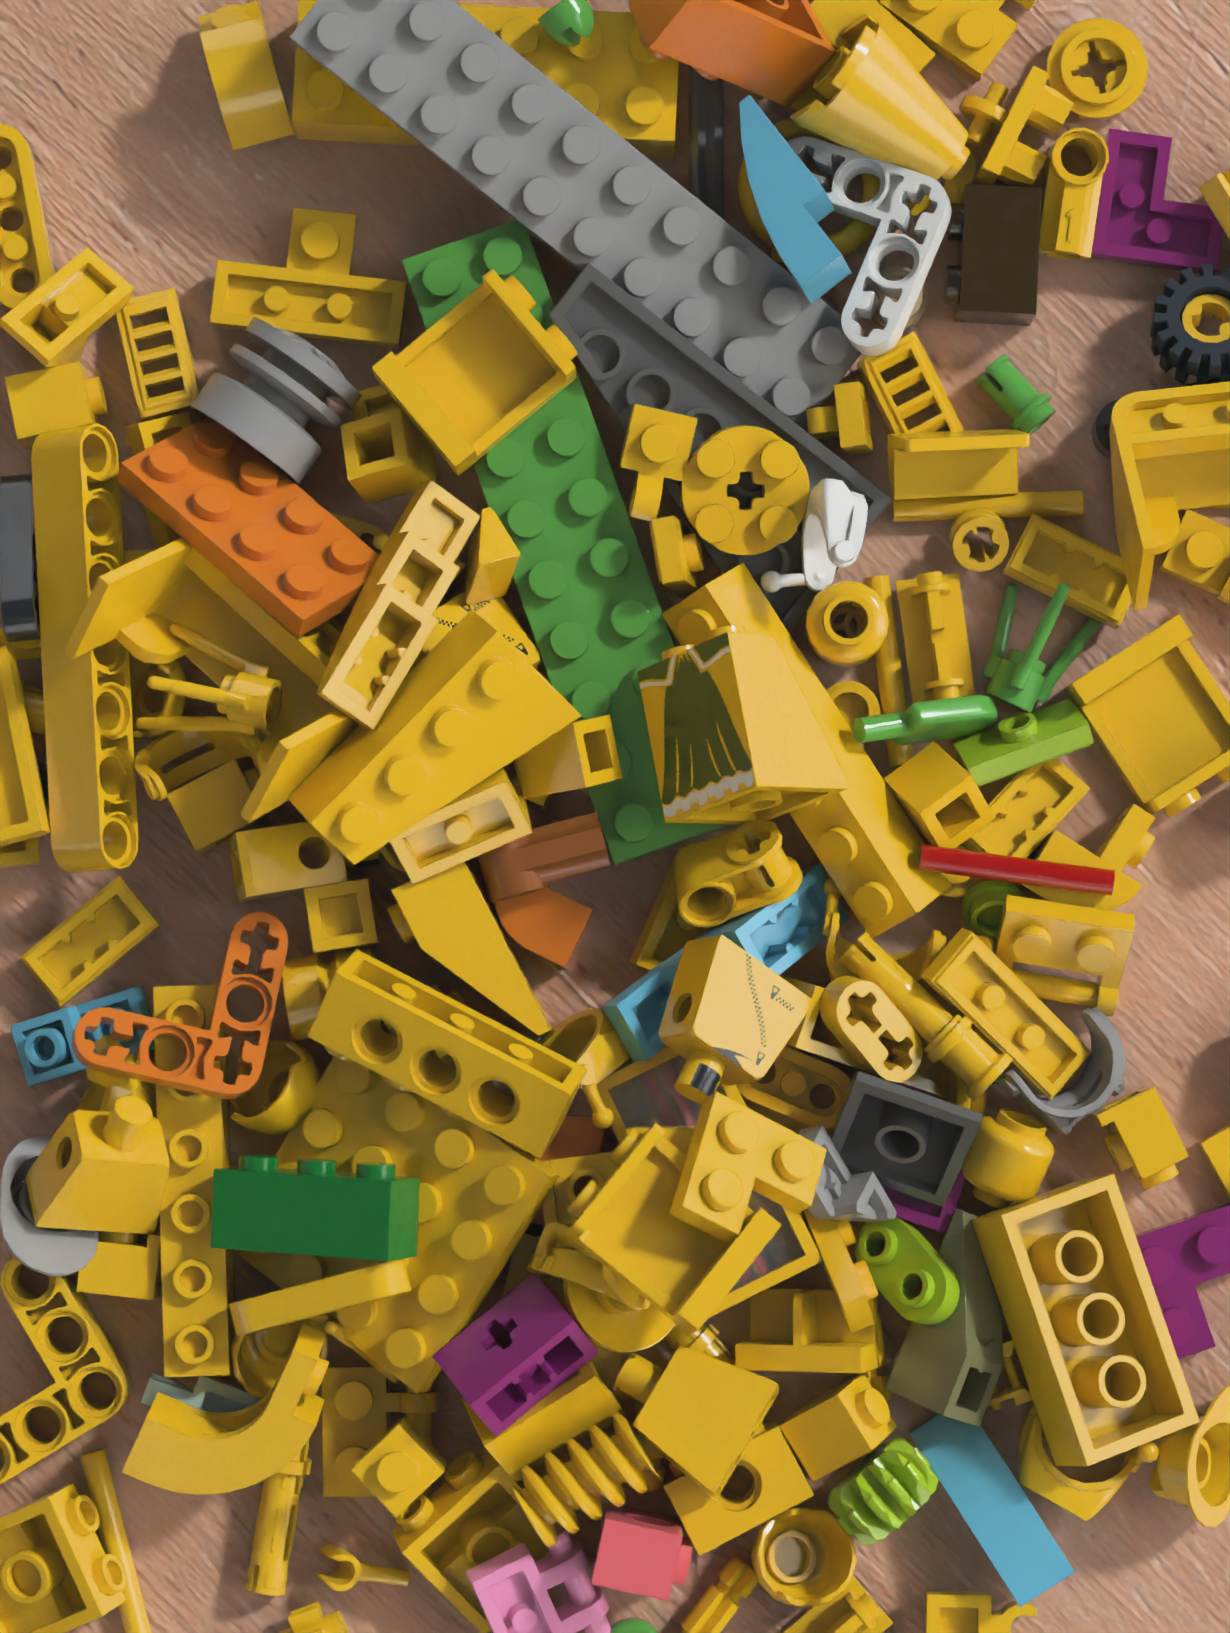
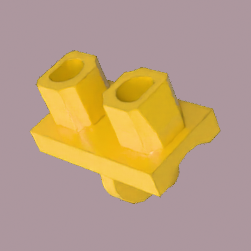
M1033 65L1008 112L1001 105L1009 89L998 82L991 83L984 98L975 95L964 96L959 110L972 121L967 131V142L975 146H981L989 130L998 132L974 180L984 185H993L996 179H999L1012 186L1032 187L1047 156L1017 141L1025 123L1056 138L1074 104L1055 89L1045 85L1050 73Z

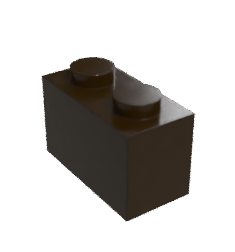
M965 184L961 194V203L950 202L952 214L947 227V241H958L957 265L946 266L944 303L955 304L954 322L1030 326L1037 312L1042 188Z

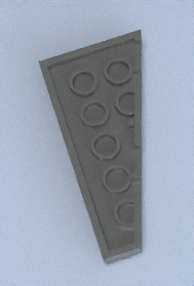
M590 263L585 264L548 313L553 323L578 353L576 357L626 431L633 403L698 418L690 455L696 451L702 442L709 439V436L726 427L750 425L772 431L795 447L806 467L810 492L822 479L830 478L842 480L850 492L853 491L864 495L868 504L865 533L892 499ZM751 472L740 473L739 482L728 484L727 496L737 498L739 508L741 509L749 508L752 498L761 497L762 485L752 482ZM664 477V488L693 531L697 533L682 510L679 494L680 481ZM803 519L791 539L785 543H780L770 551L755 555L726 553L698 535L699 540L722 574L741 563L745 564L788 632H790L810 606L815 595L819 593L810 590L806 585L781 587L777 592L773 593L766 592L761 586V577L768 571H776L780 575L803 573L801 557Z

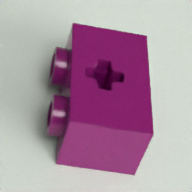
M534 1272L520 1285L508 1291L498 1303L432 1357L471 1408L497 1437L599 1352Z

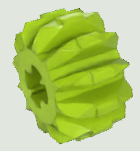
M904 1437L892 1438L887 1443H882L875 1451L867 1454L860 1463L851 1468V1471L839 1480L837 1486L830 1491L827 1503L838 1518L836 1521L848 1535L852 1534L862 1546L875 1544L878 1540H883L893 1530L899 1529L909 1517L915 1515L916 1511L929 1501L930 1495L936 1491L939 1479L930 1468L931 1464L917 1447L914 1448Z

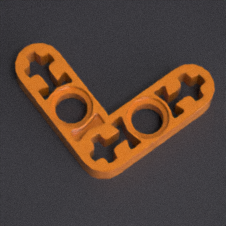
M252 912L244 915L233 926L226 941L207 1030L114 1008L98 1007L82 1016L73 1031L72 1049L75 1057L84 1066L96 1071L220 1099H236L245 1095L257 1083L263 1067L288 950V934L284 924L277 917L269 913ZM255 928L265 930V941L274 944V950L268 949L262 954L256 974H269V982L253 974H232L233 966L241 971H244L247 967L251 949L248 944L241 942V937H249ZM238 988H247L254 991L262 1003V1012L259 1018L249 1023L235 1020L226 1008V999L231 991ZM100 1023H106L111 1025L110 1036L130 1042L133 1037V1028L143 1030L144 1035L136 1048V1065L127 1063L124 1060L130 1051L129 1048L110 1046L105 1055L94 1053V1042L84 1038L85 1032H95ZM219 1028L234 1036L256 1037L255 1045L247 1040H244L240 1045L237 1061L239 1066L247 1068V1075H239L232 1085L222 1082L223 1071L213 1068V1061H222L226 1057L232 1037L220 1038L218 1036ZM170 1036L182 1044L185 1051V1060L181 1067L173 1071H162L151 1063L148 1056V1048L155 1038Z

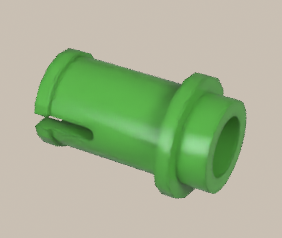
M1004 354L986 368L988 373H981L975 383L982 387L1012 419L1011 429H1021L1023 432L1030 433L1031 436L1056 412L1049 404L1052 397L1048 392L1041 395L1009 361L1010 358Z

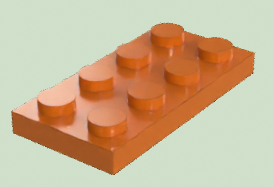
M208 416L121 462L117 482L297 638L354 605L379 557V554L251 445Z

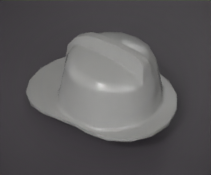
M35 1135L16 1145L7 1155L0 1179V1228L2 1239L12 1255L29 1269L48 1276H68L84 1269L95 1256L99 1241V1231L35 1227L25 1177L53 1137V1135Z

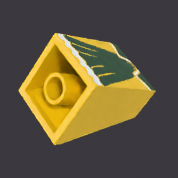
M728 625L715 628L706 633L707 641L699 645H684L665 650L661 653L662 661L637 672L665 823L744 824L756 819L770 820L848 789L846 775L774 635L746 633L745 627L742 625Z

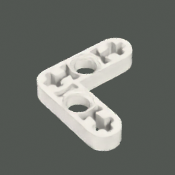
M801 136L793 138L787 143L804 164L808 161L809 156H813L820 171L834 176L832 192L827 193L830 190V186L826 178L812 173L828 195L835 209L833 212L878 227L844 306L841 324L844 334L855 350L864 355L871 356L885 354L894 348L900 340L942 242L952 214L950 200L940 182L930 176L868 157L814 137ZM868 173L879 178V191L870 201L857 203L847 198V185L855 176ZM924 195H929L935 211L933 214L923 212L919 216L914 231L918 239L924 241L922 244H918L914 239L907 236L913 224V216L907 205L909 202L920 203ZM896 229H899L903 234L894 232ZM898 250L911 254L914 259L913 269L905 278L891 281L880 275V264L886 255ZM875 287L886 295L880 308V315L886 327L884 330L873 329L869 337H864V332L858 321L861 317L871 319L874 315L879 300L875 292L870 291V289ZM889 297L899 298V300L895 303Z

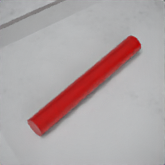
M923 844L921 845L918 870L1110 896L1112 895L1115 881V870Z

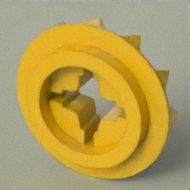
M1102 18L1079 21L1065 29L1054 41L1047 57V72L1050 73L1047 84L1074 103L1071 111L1076 113L1080 119L1103 118L1108 120L1131 108L1143 91L1148 74L1145 50L1135 34L1118 22ZM1089 46L1092 47L1093 55H1097L1100 64L1122 65L1116 67L1114 71L1107 73L1104 79L1102 94H1100L1099 86H1095L1092 77L1081 78L1080 75L1072 77V75H1076L1078 71L1086 67L1090 52Z

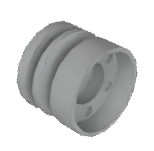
M254 317L244 330V333L264 351L262 356L260 357L249 349L235 343L229 354L248 374L247 377L240 383L224 374L214 372L190 405V408L202 419L208 416L236 434L298 485L323 451L315 439L304 429L305 425L309 420H312L326 428L338 430L343 421L323 403V400L328 397L339 405L352 410L362 395L346 380L339 367L309 342L291 331L273 327L265 321Z

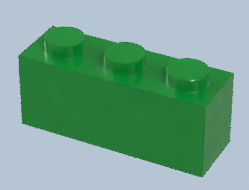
M239 1155V1166L214 1169L211 1248L379 1261L416 1257L420 1177L396 1176V1164L356 1163V1173L336 1172L337 1160L297 1159V1169L278 1168V1156Z

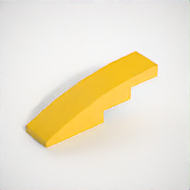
M434 481L420 482L389 536L337 641L316 693L367 730L375 729L437 624L438 619L432 614L459 571L460 567L454 562L481 518L480 515Z

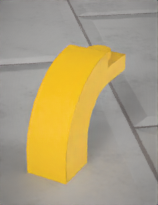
M302 1324L274 1386L261 1400L247 1408L233 1412H210L193 1407L158 1391L122 1473L161 1489L178 1493L207 1495L240 1490L259 1483L278 1472L301 1451L317 1425L325 1399L316 1396V1393L329 1365V1361L320 1358L319 1355L327 1334Z

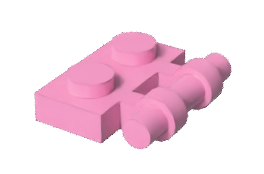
M555 1523L558 1542L551 1548L548 1547L549 1551L546 1557L534 1562L531 1553L523 1542L465 1571L493 1633H576L584 1629L585 1633H610L611 1626L606 1616L609 1606L602 1589L591 1584L585 1569L589 1561L582 1543L579 1540L572 1539L570 1532L559 1523ZM563 1582L569 1598L566 1604L555 1609L547 1590Z

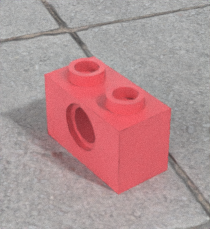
M606 1502L592 1564L591 1584L669 1601L672 1584L685 1585L692 1554V1547H690L691 1539L683 1536L680 1518L623 1505L617 1507L612 1503Z

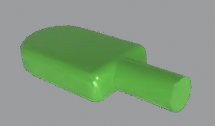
M985 695L916 702L904 712L858 717L853 723V733L859 743L892 739L897 745L960 738L978 733L993 725L998 718V712L993 699Z

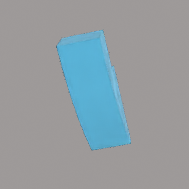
M749 94L739 102L741 142L748 180L760 217L779 256L812 304L852 273L840 251L818 225L820 220L835 209L823 187Z
M936 1414L909 1432L1020 1607L1075 1573L981 1425L978 1427Z

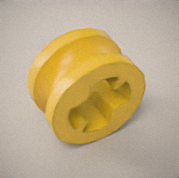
M979 507L968 509L958 515L951 525L949 537L954 556L960 565L968 570L978 572L992 570L1001 564L1006 557L1009 549L1008 533L999 515L990 509ZM978 527L988 528L991 541L994 542L992 546L986 549L984 544H981V552L970 551L968 540L965 537L967 532L972 530L977 535Z

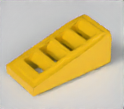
M175 287L131 298L130 302L116 313L140 420L145 422L184 412H189V415L195 414L190 405L200 393L201 387ZM166 308L169 320L134 328L131 317ZM172 333L174 343L144 351L139 350L137 341ZM174 356L178 357L179 366L145 374L143 364ZM183 379L185 389L151 397L149 387Z
M915 332L900 338L896 346L887 353L877 356L868 355L858 362L856 369L891 434L936 432L944 427L946 431H964L936 371ZM908 359L913 369L885 383L880 373ZM920 382L925 392L897 407L892 396ZM933 405L938 415L910 430L907 429L903 421L904 419Z

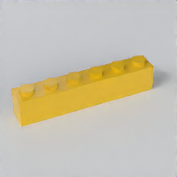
M744 563L707 583L661 614L681 646L699 645L707 641L706 633L708 631L728 625H742L745 627L746 633L774 635L846 775L848 789L789 813L864 930L871 935L870 938H875L917 914L952 886L944 873L918 870L921 845H925V843L861 744L855 739L849 725Z

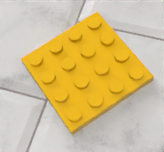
M333 1057L315 1087L316 1094L311 1112L297 1128L289 1131L275 1155L278 1156V1168L297 1169V1159L337 1160L336 1172L356 1173V1163L377 1162L396 1164V1176L420 1177L417 1256L404 1258L412 1291L327 1313L326 1315L344 1328L343 1337L414 1392H425L430 1389L441 1371V1367L432 1356L467 1328L560 1175L529 1152H524L511 1146L495 1134L468 1120L461 1122L447 1116L440 1109L439 1105L414 1092H405L391 1087L383 1080L380 1074L361 1064ZM231 1249L282 1289L389 1262Z

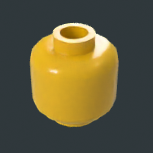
M843 580L827 585L815 595L805 614L804 632L809 647L818 658L833 666L851 667L866 662L878 652L888 634L889 616L884 601L874 589L860 582ZM846 616L843 623L833 624L836 618ZM851 620H853L856 625L855 634L849 627ZM835 631H843L848 638H842Z
M1001 1108L998 1114L983 1116L961 1167L963 1176L974 1185L971 1192L972 1195L978 1200L997 1208L1007 1207L1009 1201L1024 1202L1034 1198L1054 1155V1147L1050 1139L1045 1135L1047 1131L1046 1126L1036 1118L1011 1108Z

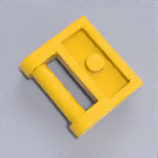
M1007 895L993 953L1039 999L1096 1007L1105 1016L1113 1017L1121 979L1134 935L1135 915ZM1013 962L1094 974L1098 975L1097 982L1012 969Z

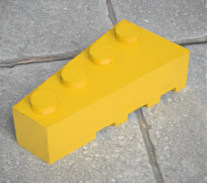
M471 609L404 678L375 729L367 730L359 724L288 799L317 831L355 865L582 715L493 626Z

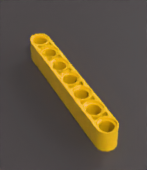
M92 424L42 432L36 437L31 453L51 847L57 864L64 871L71 873L118 870L129 867L135 860L139 842L129 651L119 641L113 639L75 659H72L64 652L99 576L124 565L120 483L117 482L119 473L117 444L112 433L105 426Z

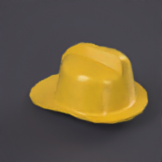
M1230 1384L1221 1390L1205 1415L1198 1417L1200 1422L1161 1438L1158 1459L1149 1482L1150 1489L1154 1494L1170 1499L1176 1504L1189 1507L1194 1519L1204 1527H1216L1226 1518L1230 1510Z

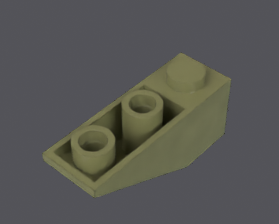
M956 1208L947 1233H944L941 1238L939 1254L958 1277L960 1284L958 1304L951 1316L940 1324L927 1326L911 1322L903 1345L895 1355L893 1370L885 1389L940 1415L980 1427L1003 1368L1002 1308L971 1219L979 1216Z

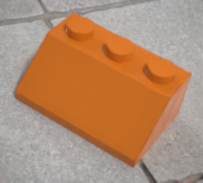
M630 0L629 9L641 31L640 41L651 54L664 61L674 58L688 64L708 80L716 81L720 78L737 85L745 94H750L753 99L758 101L763 100L765 97L790 108L836 53L808 0Z

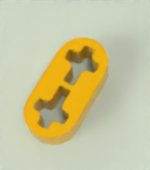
M847 975L838 977L827 985L820 1001L821 1017L825 1025L860 1067L871 1076L896 1083L905 1081L914 1075L921 1065L923 1057L922 1041L915 1029L882 989L871 981ZM851 995L859 997L855 1006L866 1019L864 1022L847 1017L851 1011L847 1000ZM879 1036L896 1041L892 1046V1051L896 1057L891 1063L885 1061L888 1051L878 1040Z

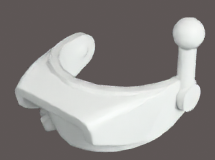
M822 479L810 492L807 511L803 518L801 535L803 573L780 575L776 571L765 572L761 577L762 588L766 592L773 593L777 592L781 587L806 585L810 590L820 592L827 585H830L836 568L849 567L855 562L860 552L868 514V504L864 495L853 491L850 492L842 480Z

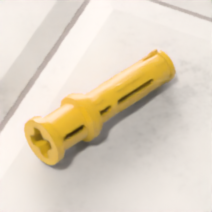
M865 931L837 962L844 965L857 978L871 981L880 987L915 1029L919 1037L927 1044L923 1049L927 1053L926 1057L932 1063L938 1061L943 1063L968 1087L966 1095L972 1101L976 1100L1008 1067L1013 1059L1007 1053L999 1055L971 1029L972 1021L966 1016L963 1017L960 1013L953 1016L870 938L871 935Z

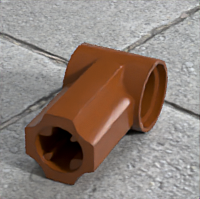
M596 812L533 828L532 833L477 856L489 903L544 889L545 883L568 877L573 878L610 867L605 841Z

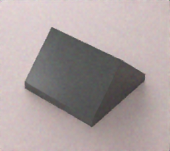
M853 1070L830 1138L851 1175L874 1171L881 1186L944 1207L979 1129L983 1114Z

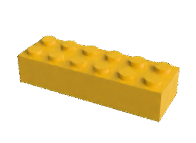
M298 0L297 27L317 0ZM458 4L644 156L674 159L679 61L671 58L669 61L661 60L643 46L639 38L641 31L631 12L593 11L595 18L591 35L589 37L580 36L581 41L579 45L566 46L557 44L550 38L537 20L551 8ZM296 46L292 125L298 140L422 146Z

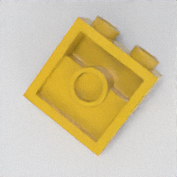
M484 1447L478 1454L469 1450L458 1455L445 1471L444 1478L447 1481L429 1498L424 1494L417 1497L396 1518L398 1526L391 1531L402 1554L480 1633H487L491 1628L465 1571L523 1542L531 1553L534 1562L546 1557L549 1551L530 1523L512 1488L513 1485L518 1490L524 1488V1483L521 1480L514 1481Z
M73 1483L0 1516V1633H64L104 1616L126 1601L122 1592L126 1586L124 1567L116 1556L112 1554L105 1555L95 1533L100 1523L98 1510L88 1496L78 1495Z

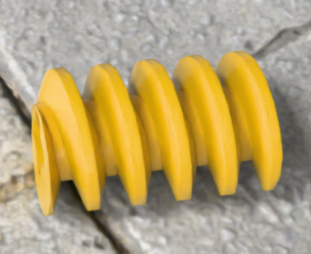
M617 1411L611 1414L615 1433L611 1437L596 1425L589 1427L592 1448L586 1450L573 1438L566 1441L570 1460L564 1464L550 1451L545 1453L544 1460L547 1471L545 1476L541 1477L527 1464L521 1467L524 1488L518 1490L513 1485L512 1488L530 1523L546 1546L551 1548L558 1542L556 1522L568 1532L574 1534L580 1530L578 1509H581L591 1519L597 1521L603 1516L600 1496L603 1495L613 1505L620 1507L626 1501L623 1488L624 1482L642 1494L648 1489L646 1469H649L660 1478L653 1461L629 1421Z

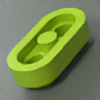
M897 1217L893 1220L882 1222H867L863 1226L855 1244L857 1262L861 1260L866 1261L876 1288L903 1318L927 1326L937 1325L948 1319L959 1301V1280L953 1269L919 1230L910 1222ZM885 1240V1248L883 1252L880 1254L881 1245ZM922 1281L921 1293L915 1298V1287Z

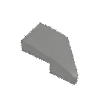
M823 1125L800 1130L799 1135L827 1149L812 1205L807 1208L815 1218L861 1222H882L895 1219L897 1212L874 1171L851 1175Z

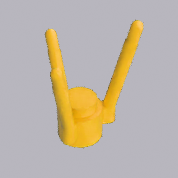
M179 623L170 625L171 634L239 671L237 676L226 675L219 689L158 676L149 677L147 680L148 686L152 689L217 703L218 712L227 714V717H139L136 720L137 728L160 731H236L252 736H257L259 729L269 731L277 719L283 693L281 681L270 678L271 666L249 661Z

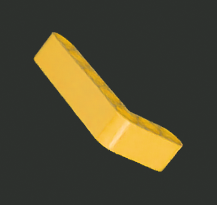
M12 1257L5 1264L1 1273V1288L6 1300L54 1378L55 1383L0 1416V1447L5 1455V1463L0 1471V1485L111 1418L129 1402L133 1393V1379L129 1369L83 1292L76 1291L77 1282L72 1275L49 1276L47 1291L42 1296L27 1293L20 1283V1271L24 1264L15 1257ZM59 1317H70L81 1326L83 1339L77 1350H65L60 1348L54 1341L52 1328ZM101 1372L108 1375L114 1381L116 1397L112 1404L107 1406L98 1405L87 1397L85 1382L90 1373ZM46 1406L53 1409L58 1415L60 1431L56 1438L44 1439L32 1430L30 1416L35 1407Z

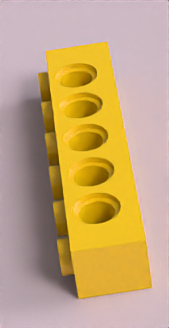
M217 984L153 987L154 1018L207 1030ZM219 1028L218 1036L220 1038L227 1037V1032ZM170 1036L155 1038V1067L162 1071H173L181 1067L185 1060V1051L182 1044ZM227 1054L222 1061H213V1068L223 1071L222 1082L229 1084ZM156 1084L157 1119L161 1124L169 1157V1173L160 1208L164 1378L230 1375L233 1372L230 1345L231 1337L235 1330L229 1304L235 1302L234 1251L231 1249L211 1248L214 1169L231 1167L229 1100Z

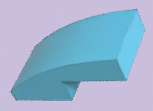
M143 986L133 987L11 1025L10 1029L28 1087L78 1073L88 1068L75 1057L72 1049L73 1031L79 1019L88 1011L104 1007L152 1017ZM100 1023L95 1032H85L84 1038L95 1042L104 1035H110L111 1025ZM133 1028V1037L130 1042L120 1039L116 1040L124 1048L130 1049L129 1054L136 1055V1048L144 1035V1031ZM154 1040L150 1043L148 1050L155 1049Z

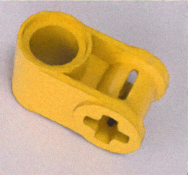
M768 819L748 821L734 830L705 841L689 844L679 850L674 856L672 867L679 912L687 923L705 928L718 926L733 917L765 905L780 903L798 890L802 882L803 873L796 860L786 856L781 848L783 837L777 825ZM756 838L761 841L760 850L754 842ZM768 874L774 883L772 886L766 882L768 881Z

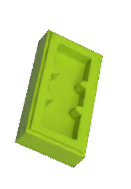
M1071 698L1031 713L1018 712L1003 718L994 727L952 742L959 764L972 775L978 787L1088 747L1094 743L1088 722Z

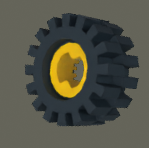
M1202 264L1199 277H1195L1191 267L1184 269L1180 272L1179 284L1171 277L1164 284L1163 295L1158 293L1150 334V337H1152V352L1154 356L1160 354L1159 366L1165 373L1173 367L1176 368L1174 380L1183 385L1189 375L1197 377L1196 385L1207 384L1208 378H1215L1216 383L1229 382L1230 380L1229 266L1224 265L1222 276L1213 275V264ZM1205 315H1209V318H1213L1214 315L1216 320L1219 321L1222 319L1219 335L1216 336L1203 335L1195 327L1200 325V320L1205 318Z

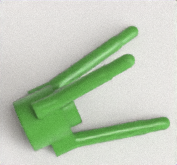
M1014 583L1006 585L991 655L982 672V675L991 679L985 691L986 694L1024 712L1031 713L1036 701L1046 704L1056 682L1102 625L1101 622L1089 617L1053 665L1042 676L1047 664L1038 660L1070 591L1068 584L1060 583L1057 586L1025 653L1012 649L1007 659H1005L1018 587Z

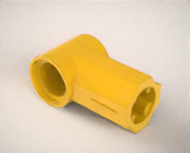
M1073 128L1064 132L1047 152V158L1044 162L1046 178L1041 205L1039 254L1050 258L1088 261L1091 259L1102 176L1109 161V152L1104 139L1097 132L1087 128ZM1076 146L1087 152L1091 159L1090 173L1085 176H1075L1065 170L1061 163L1062 149Z

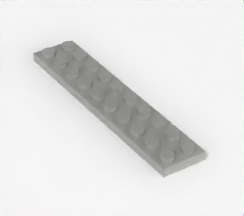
M317 0L288 38L580 272L586 263H590L802 429L807 425L806 409L821 407L834 390V384H838L861 355L859 351L853 348L843 332L841 314L821 298H818L811 304L788 271L455 1Z

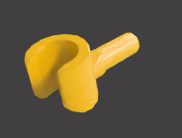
M334 1543L325 1544L319 1550L326 1557L341 1561L338 1569L331 1574L314 1573L333 1590L339 1592L347 1591L358 1581L408 1586L409 1570L359 1562L352 1554Z

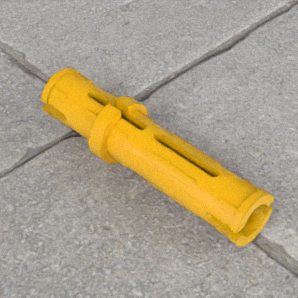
M309 1440L286 1466L263 1480L250 1566L248 1567L244 1587L248 1591L271 1596H282L286 1593L288 1566L292 1552L304 1475H310L312 1460L307 1458Z

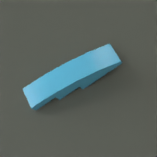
M820 864L812 865L802 871V882L798 890L786 900L772 905H765L733 917L718 926H714L696 939L723 934L776 974L780 975L827 937L822 935V926L827 898L823 890V884L828 878ZM839 900L838 913H840L839 925L841 926L850 918ZM683 948L603 1006L605 1013L633 1062L649 1060L666 1046L661 1042L658 1031Z

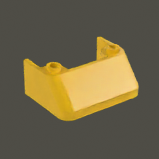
M1230 381L1133 392L1120 398L1113 407L1109 433L1115 533L1134 610L1147 609L1155 555L1169 550L1176 543L1180 529L1178 511L1230 505Z
M179 538L99 576L64 652L72 659H75L116 639L132 656L145 663L166 664L185 655L219 687L226 675L237 676L239 671L171 634L170 625L179 623L249 661L271 666L270 678L280 680L282 683V702L273 727L268 731L271 735L262 742L256 755V762L262 774L240 813L250 823L288 801V797L359 725V723L316 694L337 641L344 629V625L335 617H332L297 638L183 538Z

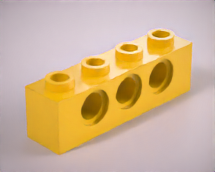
M358 949L335 972L307 1036L324 1045L325 1049L332 1056L343 1061H355L380 1074L383 1080L391 1087L405 1092H414L439 1105L440 1109L447 1116L461 1122L468 1120L502 1138L511 1146L521 1151L529 1152L541 1158L558 1133L588 1070ZM377 1019L386 1021L393 1026L397 1036H391L384 1032L379 1026ZM435 1050L447 1053L454 1060L456 1067L443 1063L437 1057ZM492 1080L501 1081L509 1086L514 1097L499 1092Z

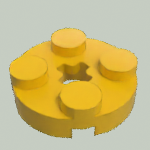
M750 425L726 427L709 436V439L702 442L696 451L690 455L683 482L680 481L679 486L683 513L697 534L719 550L735 555L761 554L791 539L805 516L810 496L808 473L795 447L772 431ZM751 472L752 482L762 485L761 497L752 498L749 508L741 509L739 508L737 498L727 496L728 484L739 482L740 473Z

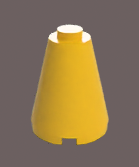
M868 14L858 17L840 35L849 44L846 47L841 46L836 51L834 56L793 103L792 108L797 112L790 116V120L801 128L868 157L898 165L930 176L935 180L942 177L949 181L959 172L969 157L970 150L964 146L968 138L967 130L881 25Z

